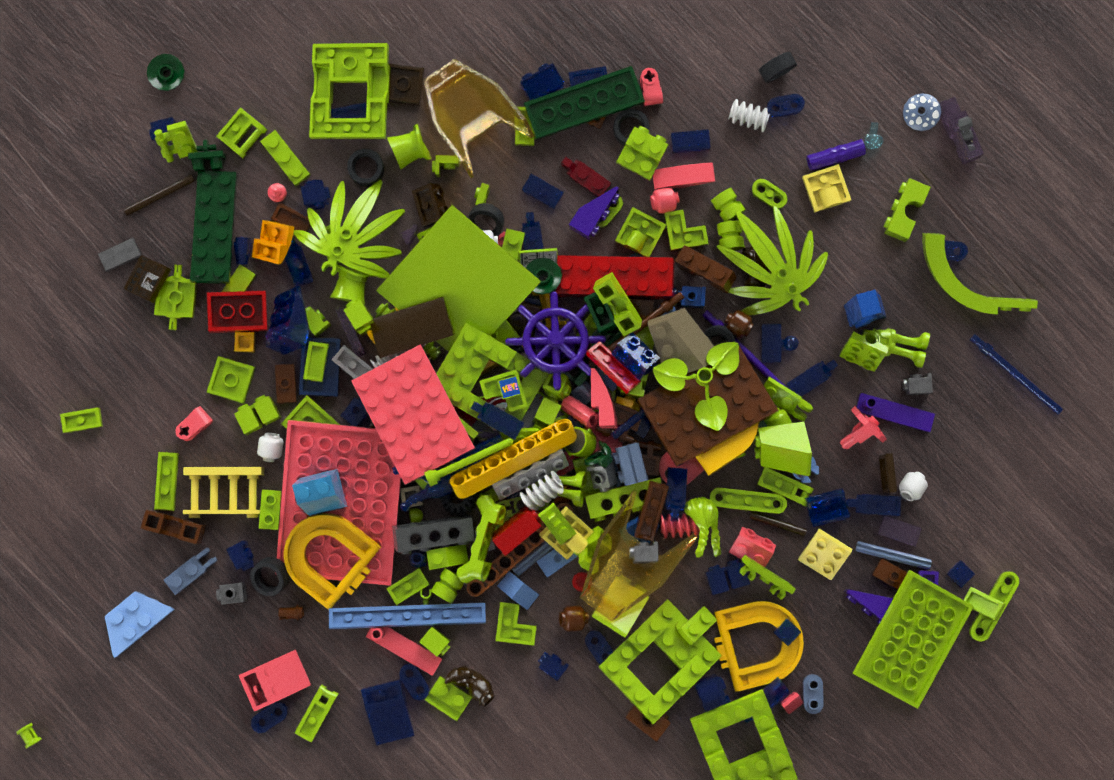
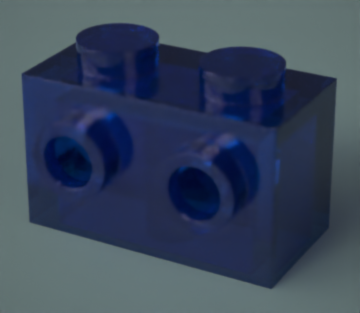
M633 332L622 339L612 352V355L639 380L651 372L660 359Z

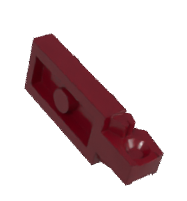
M565 157L561 162V165L568 170L566 174L570 176L569 178L596 197L604 194L611 185L610 181L577 159L573 162Z

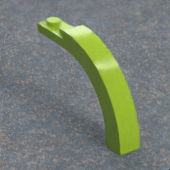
M922 233L923 252L933 278L950 297L959 303L979 312L998 315V307L1003 311H1012V308H1019V311L1031 312V308L1037 309L1038 301L1035 299L987 297L970 291L956 278L950 269L945 254V235Z

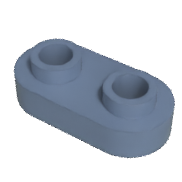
M809 674L803 679V707L811 714H817L823 709V681L815 674ZM812 681L817 683L815 688L810 687ZM812 701L817 702V706L815 708H812L810 706V703Z

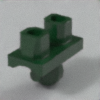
M203 140V145L197 146V152L188 153V159L192 162L195 172L205 171V161H211L212 170H222L226 154L223 153V150L211 151L217 150L216 144L209 145L208 140Z

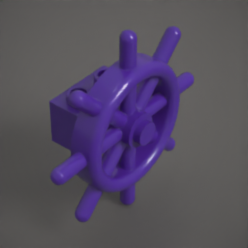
M553 291L550 293V308L541 310L535 315L523 305L518 307V312L528 320L523 332V338H507L505 344L508 346L523 345V350L529 363L520 372L522 378L527 377L536 367L543 372L553 374V387L555 390H560L561 374L577 366L588 376H591V367L583 361L588 344L598 343L599 341L604 343L606 337L603 335L588 336L587 328L581 320L590 311L587 304L576 314L570 310L559 308L558 294ZM551 317V330L541 321ZM559 317L568 320L562 329H559ZM574 326L580 336H574V329H572ZM536 327L538 330H535V337H531L532 331ZM574 344H580L577 354H575ZM531 345H535V353ZM551 356H552V363H553V364L546 363V362H544V361H542V360H543V359H551ZM560 359H570V361L560 364Z

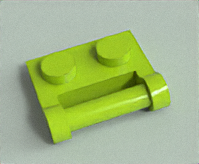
M240 107L216 137L244 159L247 155L246 152L261 134L266 133L267 129ZM253 125L256 130L240 148L236 146Z

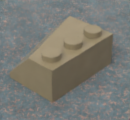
M685 308L648 320V327L661 363L671 358L680 359L687 365V373L709 365L706 362V356L714 345Z

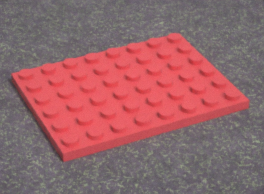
M288 420L277 559L284 563V547L290 532L298 523L309 517L297 505L292 485L299 478L338 469L347 507L324 513L346 518L381 546L380 550L366 566L371 572L368 575L363 571L361 572L366 576L362 583L391 586L395 554L392 526H396L398 521L401 476L376 428ZM328 535L313 538L306 547V559L309 565L328 580L342 581L360 559L341 542Z

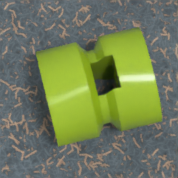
M732 188L721 192L711 200L715 209L721 211L719 215L724 222L737 218L736 211L741 213L746 211L742 203L736 201L737 195Z
M738 220L717 224L718 235L722 237L719 240L720 246L734 251L745 248L744 238L739 235L742 233V227Z
M444 568L439 576L441 581L434 584L431 592L452 604L458 595L456 590H461L464 583L459 580L456 573Z

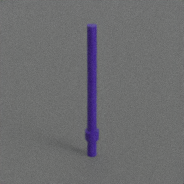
M708 310L702 315L712 326L725 325L720 319L717 320ZM735 337L736 343L739 344L750 363L767 379L771 377L784 385Z

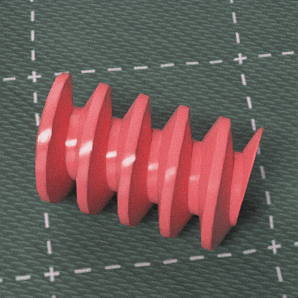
M686 513L682 514L681 519L678 514H675L673 519L670 514H667L666 519H664L662 514L660 516V532L663 533L664 538H667L668 533H671L672 538H675L676 533L682 538L684 532H686L688 538H690L692 532H694L695 537H698L700 529L690 516L689 519L687 518Z

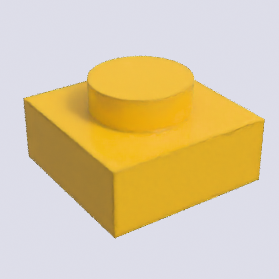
M235 332L234 351L255 352V333Z
M625 395L624 398L617 396L615 403L636 411H640L641 408L635 401L636 399L631 396Z

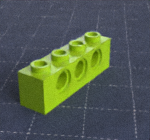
M660 477L585 496L590 519L594 518L595 522L605 520V515L613 514L614 517L624 515L625 510L632 509V512L640 511L644 501L639 498V492L647 490L649 481L661 483ZM622 495L630 496L631 503L628 506L621 504L620 498ZM605 499L612 502V508L608 511L601 507V503Z

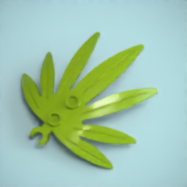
M382 180L371 185L357 199L342 227L341 222L345 208L344 181L340 182L331 206L330 234L327 233L320 216L313 209H307L311 227L320 240L311 233L302 230H295L293 234L309 249L329 257V260L322 265L323 272H325L327 267H332L331 275L334 276L337 273V264L342 263L355 271L373 277L387 279L390 275L377 264L361 259L396 257L402 255L401 250L388 246L358 248L387 230L405 214L404 209L386 213L375 219L357 234L377 201L383 184Z
M773 206L775 225L786 263L766 234L739 211L735 212L747 239L759 258L770 270V274L750 258L732 249L720 245L716 246L726 258L741 270L771 285V288L757 286L730 288L728 293L737 296L770 298L742 309L741 311L747 315H758L773 311L785 305L791 299L793 300L794 309L801 311L799 302L803 301L808 306L809 301L802 297L800 293L808 289L819 278L827 261L828 253L823 252L809 269L814 247L813 232L809 230L802 248L799 268H796L793 240L788 226L776 206Z

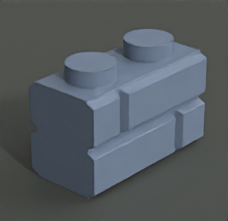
M639 442L615 448L616 452L613 453L615 464L620 466L621 471L617 472L620 483L624 482V486L647 481L648 477Z

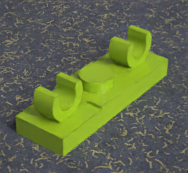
M744 555L741 559L746 566L740 569V573L744 576L746 572L750 571L747 578L753 581L757 572L761 575L759 579L768 585L770 582L775 584L771 586L769 591L774 595L777 590H780L777 597L781 600L785 597L786 591L793 594L796 590L789 582L750 557Z

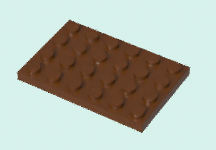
M740 346L737 369L729 375H721L715 369L712 372L713 378L708 384L710 399L714 396H720L726 402L728 409L726 422L719 431L702 425L695 416L696 405L700 401L706 400L705 387L699 385L695 378L685 380V386L682 390L670 391L661 386L638 399V403L676 467L779 411ZM698 370L689 372L686 376L697 374Z

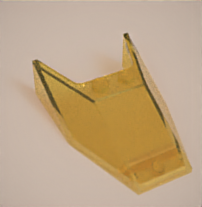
M453 59L423 79L434 126L470 178H473L474 174L467 146L497 124L505 123L530 138L534 137L527 119L501 86L460 61Z
M635 489L599 537L580 599L610 621L615 620L663 586L698 538L697 534L693 533L663 555H658L657 563L633 564V559H629V547L637 546V543H640V541L630 535L626 527L637 494Z

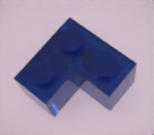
M712 674L698 680L694 684L705 712L731 702L729 696H725L724 690L727 688L721 676L718 677L716 674Z

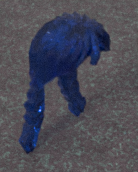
M445 464V465H443V466L437 468L436 471H438V470H440V469H442V468H444V467H446V466H449V465H448V464ZM394 466L392 468L393 474L398 475L399 473ZM455 471L441 477L440 481L437 482L438 484L431 487L425 475L418 478L423 479L428 484L424 490L411 495L405 502L401 503V510L406 512L412 504L428 498H441L453 492L450 478L456 474Z

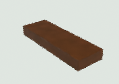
M649 481L634 537L653 542L669 489L668 485Z

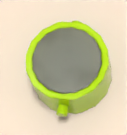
M574 427L577 439L572 444L564 447L570 457L573 455L586 458L596 448V436L590 428Z

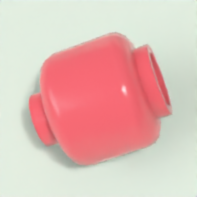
M671 187L656 189L653 195L650 196L652 209L656 210L659 214L675 211L677 203L680 202L678 192H674Z

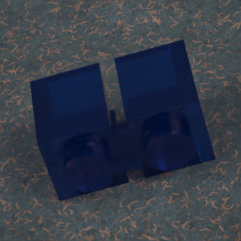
M738 559L728 561L727 566L720 568L719 564L708 567L709 571L705 572L711 595L729 591L724 571L727 572L731 589L750 585L747 572L744 576L740 573V569L745 566L744 563L738 562Z

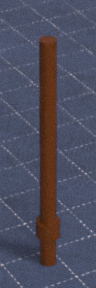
M679 292L670 300L662 302L658 309L642 320L641 328L626 336L622 335L607 348L613 353L646 328L648 320L659 317L665 312H670L674 305L684 299L682 293ZM592 360L588 361L591 368L596 366Z

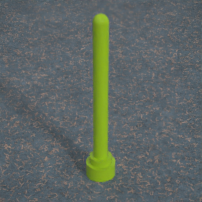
M507 438L438 471L430 469L424 472L430 487L438 484L437 482L440 481L441 477L511 446L513 439Z

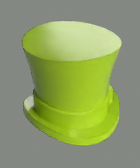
M418 124L414 125L413 131L408 134L387 137L400 170L418 158L432 159L422 140Z
M337 264L339 278L330 298L346 302L361 300L365 305V282H367L368 277L372 276Z

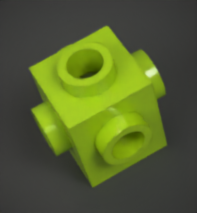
M549 373L543 382V389L547 398L550 397L563 401L571 393V383L568 376L563 373L561 374L560 390H555L553 387V374Z

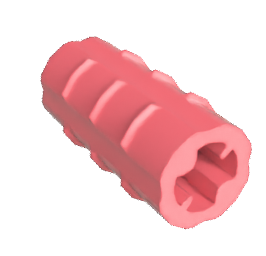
M566 396L563 399L561 409L567 415L572 416L588 428L595 427L599 420L597 412L573 396Z

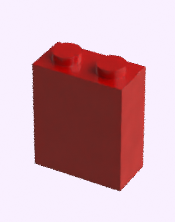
M525 505L503 523V526L501 525L493 532L492 541L505 556L542 526L538 510H531Z

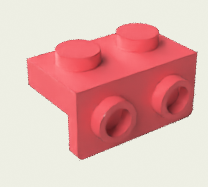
M742 527L729 553L739 559L746 555L766 567L774 554L776 545L770 539L763 538L753 530Z

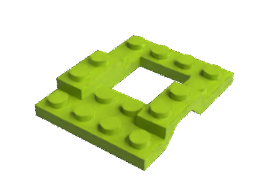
M388 43L313 44L314 92L310 104L309 137L311 139H386L390 79ZM334 83H367L366 118H331Z
M465 323L436 374L452 405L500 432V429H515L519 426L549 373L535 367L527 377L522 378L521 385L528 407L509 412L507 406L503 412L471 393L489 359L509 371L517 369L519 377H521L520 372L529 363V360L493 337Z
M668 599L598 666L652 725L722 656L703 635L690 646L678 632L688 620ZM652 642L680 669L654 695L627 668Z
M763 689L690 718L714 780L798 779ZM752 717L764 750L729 764L716 731Z

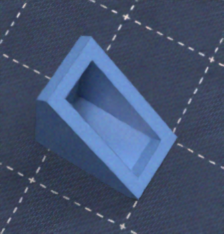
M510 571L497 585L526 610L529 609L539 596L537 592Z

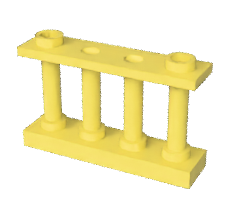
M183 467V475L189 476V479H191V510H183V514H189V518H200V514H247V518H258L260 510H256L257 479H259V475H264L263 467ZM201 476H208V479H210V510H198L199 479H201ZM220 476H228V479H230L229 510H218V479H220ZM239 476H247V479H249V510H237V480Z

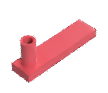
M390 627L370 628L366 635L370 640L432 676L443 659L439 656L436 657L428 649Z

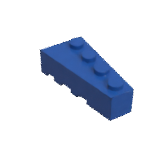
M876 290L856 294L844 305L849 326H855L856 329L866 327L875 320L887 318L881 296Z

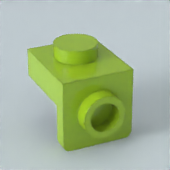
M482 183L480 188L477 187L474 196L477 199L475 206L486 203L490 190L488 184Z

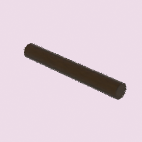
M751 511L749 517L750 519L805 536L807 532L805 528Z

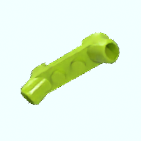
M489 494L479 497L476 501L482 514L481 522L477 526V536L471 546L472 554L470 561L457 569L456 574L459 580L466 584L474 579L482 582L487 579L492 563L486 562L485 559L495 524L503 526L506 507L496 504L493 496Z

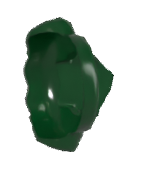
M599 441L600 450L588 456L584 460V464L590 466L599 463L602 467L606 468L613 461L611 448L606 443Z

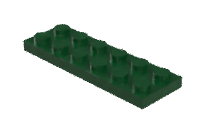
M630 66L525 102L524 106L536 140L643 104L645 100L633 67Z
M198 171L191 283L230 284L237 185L236 172Z

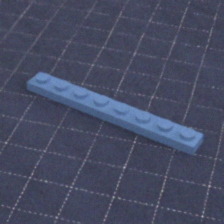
M485 603L329 608V629L486 623Z

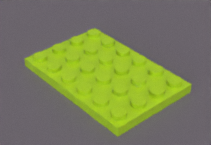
M909 570L855 667L853 674L918 709L974 606Z

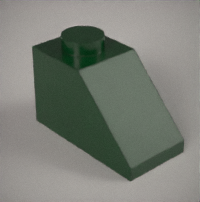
M596 292L584 297L600 333L607 335L618 329L614 322L611 308L607 303L603 305Z

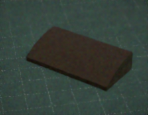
M444 297L373 318L374 323L370 324L380 358L455 334Z

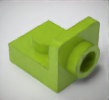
M436 155V161H432V172H435L436 177H440L441 166H444V169L447 170L460 167L459 156Z

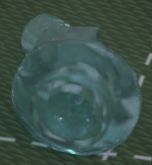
M871 122L870 132L864 138V144L868 149H877L884 142L883 137L877 135L879 123Z

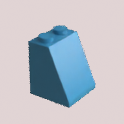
M338 469L299 478L292 485L297 505L309 516L347 507Z

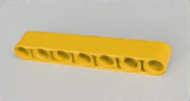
M561 419L454 474L450 478V484L458 498H467L572 444L577 439V434L569 419Z

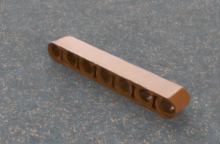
M562 503L557 506L558 509H560L563 506H566L573 512V508L571 507V505L567 503ZM542 520V526L536 530V532L541 533L545 529L544 522ZM529 537L520 543L526 548V552L523 555H517L515 548L506 556L502 553L492 562L490 568L495 571L496 578L492 581L486 579L483 582L474 579L467 584L468 593L474 597L483 594L545 540L540 538L539 542L533 543ZM501 558H510L511 565L508 568H503L500 565ZM473 582H478L481 585L479 593L471 591L470 587Z

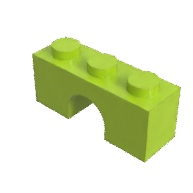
M911 178L906 182H902L898 190L901 193L898 200H894L891 210H893L892 216H888L883 227L886 228L884 234L903 242L909 239L916 221L906 216L905 207L907 205H914L920 208L925 202L930 186Z
M613 272L595 281L593 289L603 305L607 303L611 308L614 322L622 335L626 336L641 328L642 319Z
M353 300L346 305L347 308L344 309V312L355 330L361 336H364L368 330H371L370 324L374 323L373 317L361 300Z

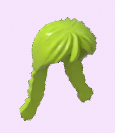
M695 497L688 500L685 504L684 512L692 518L700 529L698 546L695 552L696 558L703 555L707 545L709 527L712 529L711 545L715 558L721 555L717 507L712 500L705 497Z

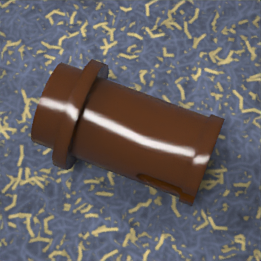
M299 605L296 607L279 608V620L297 619L299 621L304 618V608Z

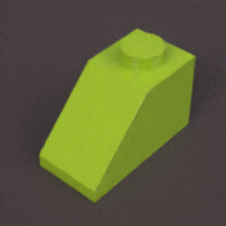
M466 545L426 551L429 570L469 562Z

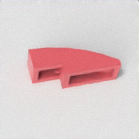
M712 162L656 169L653 174L655 190L666 187L680 189L715 182Z
M591 368V407L594 410H599V426L602 429L618 428L617 415L610 391L595 368Z

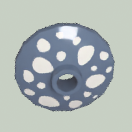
M924 93L916 94L909 98L903 109V117L906 124L917 131L933 128L941 116V107L937 99ZM920 108H924L925 113L920 114L918 113V110Z

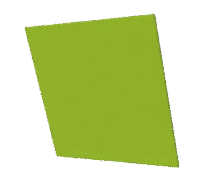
M451 205L376 291L398 310L444 297L455 334L436 342L449 352L465 323L492 336L541 281L456 207Z

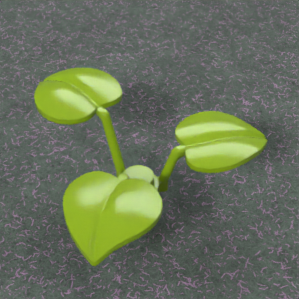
M726 342L711 348L706 356V362L713 367H703L698 370L697 374L686 376L688 372L687 365L677 358L665 360L653 367V373L658 383L670 391L682 390L685 386V380L695 378L699 385L705 387L706 400H702L696 405L695 416L702 425L715 431H719L724 426L728 413L726 402L720 396H714L710 399L708 384L713 378L712 372L715 369L721 375H729L737 369L739 365L738 343Z

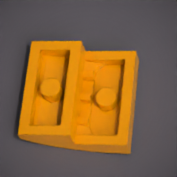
M262 220L260 239L254 238L252 257L281 264L289 250L294 227Z

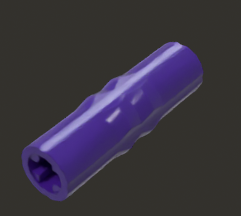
M860 139L807 155L806 160L810 171L863 156L866 154L864 142Z

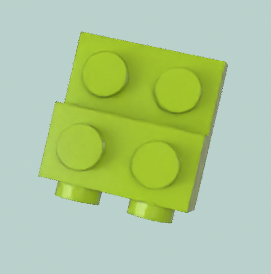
M634 126L616 163L650 181L669 144L665 143L667 140L660 135H656V137L650 135V131L645 127L639 126V128H636Z

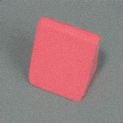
M793 692L782 700L780 704L788 714H791L803 704V701L797 692Z

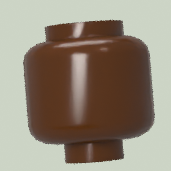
M736 310L733 314L729 313L724 321L727 324L726 328L737 338L747 337L754 326L752 317L740 310Z
M566 606L559 613V625L567 632L582 631L585 624H588L589 621L588 613L581 606Z

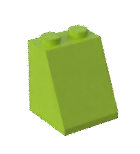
M804 422L758 428V436H755L756 447L754 452L755 458L760 460L762 467L811 476L812 451Z
M621 575L620 578L615 576L591 616L626 638L648 601L649 596L646 595L647 590L639 585L637 588L630 585L631 580Z

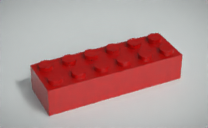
M558 255L557 264L562 273L561 283L556 289L559 297H586L595 292L593 289L595 281L613 272L628 298L671 299L674 294L675 261L672 257Z

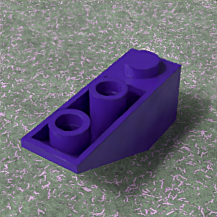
M614 187L580 207L569 223V228L588 240L591 236L595 237L600 229L599 223L601 220H606L610 213L609 207L611 204L615 205L620 197V194H618L619 187Z
M849 589L844 591L848 594L846 598L854 604L858 602L862 605L863 608L861 610L871 617L873 614L878 618V624H880L893 598Z

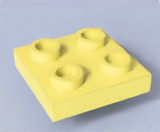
M839 164L802 176L814 213L851 201Z
M565 506L561 513L576 534L562 545L559 544L547 527L539 535L568 560L573 553L579 554L586 548L588 544L587 538L594 531Z
M818 529L798 560L829 580H832L851 554L852 548Z

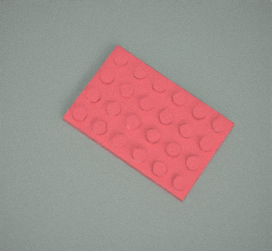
M421 344L351 381L405 485L424 476V472L430 469L433 471L475 449Z

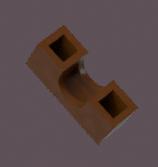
M686 245L683 246L675 259V263L680 269L693 276L698 275L704 278L711 286L726 294L737 279L733 270Z
M146 510L140 529L172 536L193 544H201L206 525L153 510Z

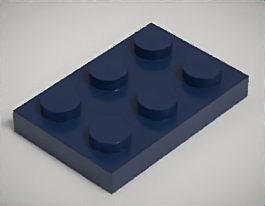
M302 337L299 395L338 397L340 367L332 361V358L341 349V339ZM309 341L329 344L323 383L303 380Z

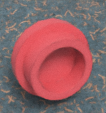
M275 183L268 188V197L273 202H282L287 196V190L282 184Z

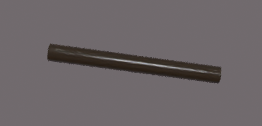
M189 175L123 210L126 216L195 182L192 175Z

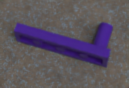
M864 393L859 394L856 405L864 415L866 414L928 433L931 432L935 417L934 413Z

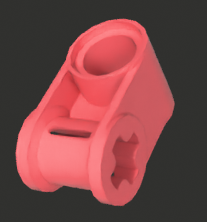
M653 68L644 69L640 76L641 92L645 100L643 103L644 107L662 104L663 94L657 71ZM646 75L652 78L651 82L645 79Z
M199 406L178 424L175 430L176 435L184 441H191L210 426L213 419ZM183 428L189 429L188 436L182 435L184 433Z

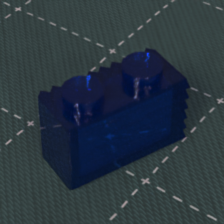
M548 63L543 64L538 68V72L534 74L530 72L522 77L520 86L529 101L551 94L564 87V81L553 63L550 65Z

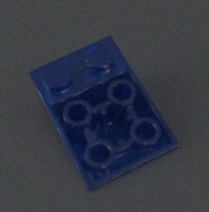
M296 286L275 297L274 311L270 317L271 324L266 334L267 341L265 346L283 355L305 347L309 333V324L301 286Z
M401 678L361 689L365 710L376 745L415 736Z

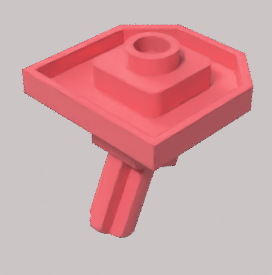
M856 406L851 409L859 422L853 427L852 432L840 441L843 449H849L857 442L861 444L872 435L876 436L882 443L887 440L878 427L880 423L875 417L871 416L869 418Z

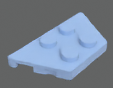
M133 592L105 616L113 657L117 658L175 609L140 592Z

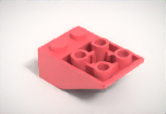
M296 650L238 675L254 712L311 686Z

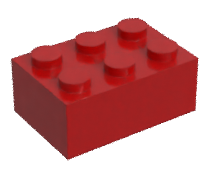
M266 291L207 293L209 333L268 331Z

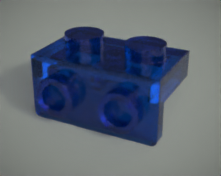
M843 488L805 498L808 517L813 527L850 518Z

